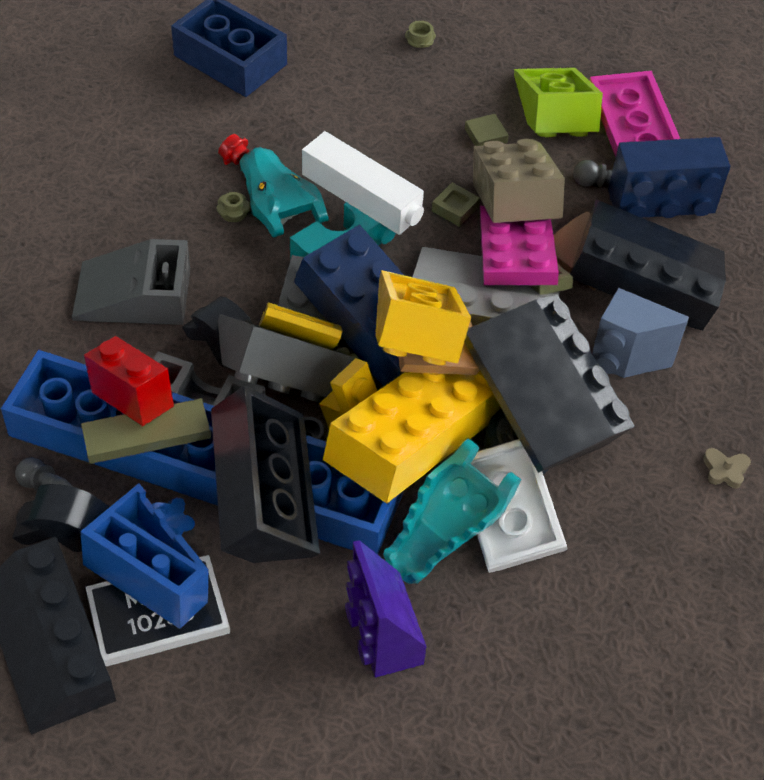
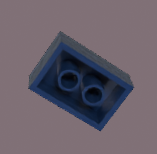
M205 0L171 25L174 56L244 97L250 95L287 65V34L226 0Z
M720 137L621 142L618 145L608 192L612 206L641 218L661 216L672 218L677 215L693 214L705 216L709 213H716L731 166Z

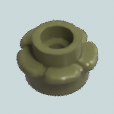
M415 21L409 25L405 38L408 40V44L413 47L426 48L434 43L436 34L429 22Z
M229 192L218 199L219 205H217L216 210L224 220L238 222L247 216L251 207L245 195Z

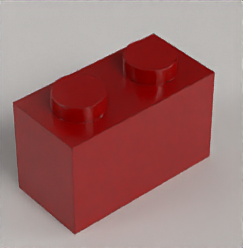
M117 336L84 354L92 393L141 426L146 425L174 407L168 368Z

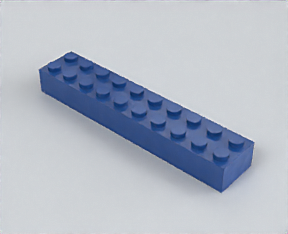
M41 350L37 351L1 407L10 437L89 462L81 423L123 415L122 412L92 393L85 364ZM172 393L174 404L194 400ZM203 402L211 432L210 439L93 464L218 505L211 408L214 406ZM306 435L318 539L353 550V542L360 540L378 555L404 491L390 502L385 503L323 461L326 442Z

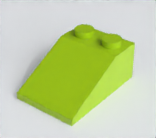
M576 68L514 69V77L527 124L538 136L555 137L557 133H569L572 136L582 137L587 136L588 132H599L603 93Z

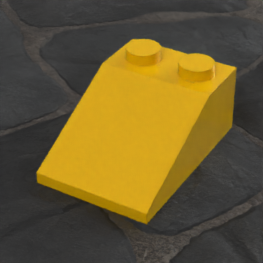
M381 270L376 321L378 345L383 347L386 353L394 356L405 357L408 352L421 355L424 361L435 365H446V361L458 364L471 316L456 288Z

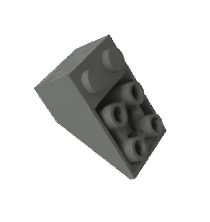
M149 239L83 261L72 320L183 325L190 277L188 241Z

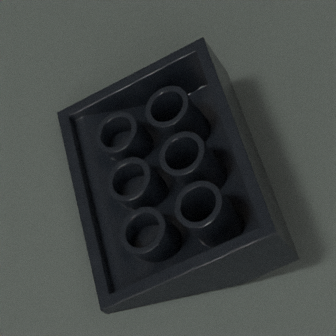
M596 199L570 275L573 277V280L612 296L620 288L689 317L686 326L703 331L720 305L726 282L725 252Z
M558 295L535 299L468 328L464 343L538 473L599 450L635 427L629 417L626 405L617 397L609 383L607 373L597 363L590 351L587 339L577 329L570 317L567 305L560 300Z

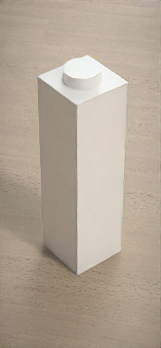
M326 131L302 149V175L398 235L403 233L410 225L414 226L420 221L424 212L422 207L424 191Z

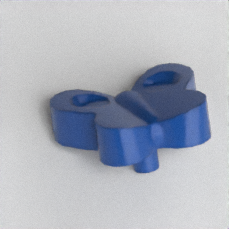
M173 498L169 500L168 504L162 502L152 503L155 509L160 508L164 513L166 523L176 535L181 534L182 536L183 531L186 532L194 528L195 521L193 518L183 513L185 502L182 498Z

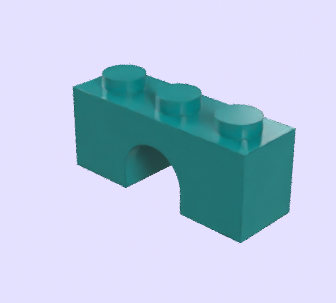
M346 202L344 204L343 226L347 230L332 231L325 228L318 221L312 223L290 237V260L292 255L305 257L359 224L377 245L389 243L396 233Z

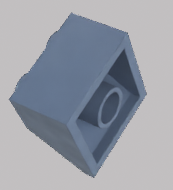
M618 288L601 318L592 354L599 366L607 374H616L623 378L672 367L689 317Z

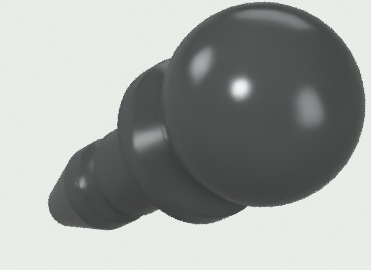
M591 160L580 161L573 171L575 181L583 187H589L594 184L597 187H602L604 182L610 183L612 170L606 171V164L598 166Z
M29 457L23 459L15 470L17 482L23 487L33 488L36 491L40 485L45 484L72 486L65 478L55 475L53 467L44 464L38 458Z

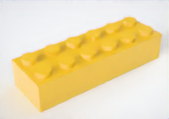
M481 371L477 375L405 372L331 422L323 461L385 503H388L457 450L466 439H471L488 426L491 417L502 408Z

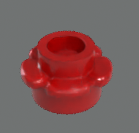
M232 134L224 140L219 147L218 154L225 161V165H228L230 162H233L235 165L240 163L243 155L249 152L246 148L248 140L246 138L241 139L237 134Z

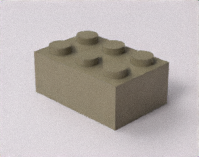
M521 139L517 141V144L488 141L484 143V146H474L473 185L493 223L563 218L565 178L540 142L533 139Z

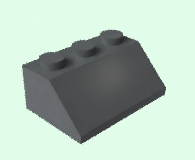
M220 314L218 318L222 365L236 371L234 378L251 384H257L258 378L269 381L268 388L287 394L290 393L291 387L301 390L300 397L320 403L323 396L327 397L333 391L330 382L350 364L352 356L323 348L316 344L286 336Z

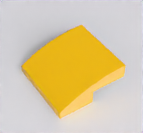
M269 302L259 323V327L331 350L336 347L343 332L340 325Z

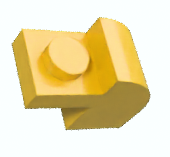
M355 358L330 382L333 391L319 403L328 428H330L331 422L377 392L367 362Z

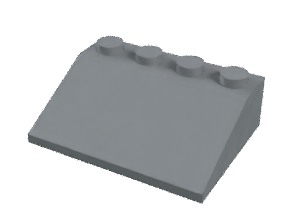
M422 247L413 274V278L455 287L471 316L470 322L472 327L535 299L553 295L559 296V291L540 295L529 285H483L482 256Z

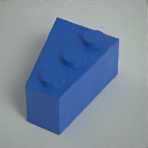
M139 483L81 531L83 565L180 629L208 603L209 569L181 534L176 535L166 523L164 513L160 508H154L146 498V491Z

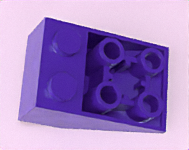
M360 540L353 542L352 560L347 561L350 582H346L349 602L345 603V610L350 627L358 626L361 639L357 640V646L362 664L364 666L371 664L375 678L424 665L426 644L400 572Z

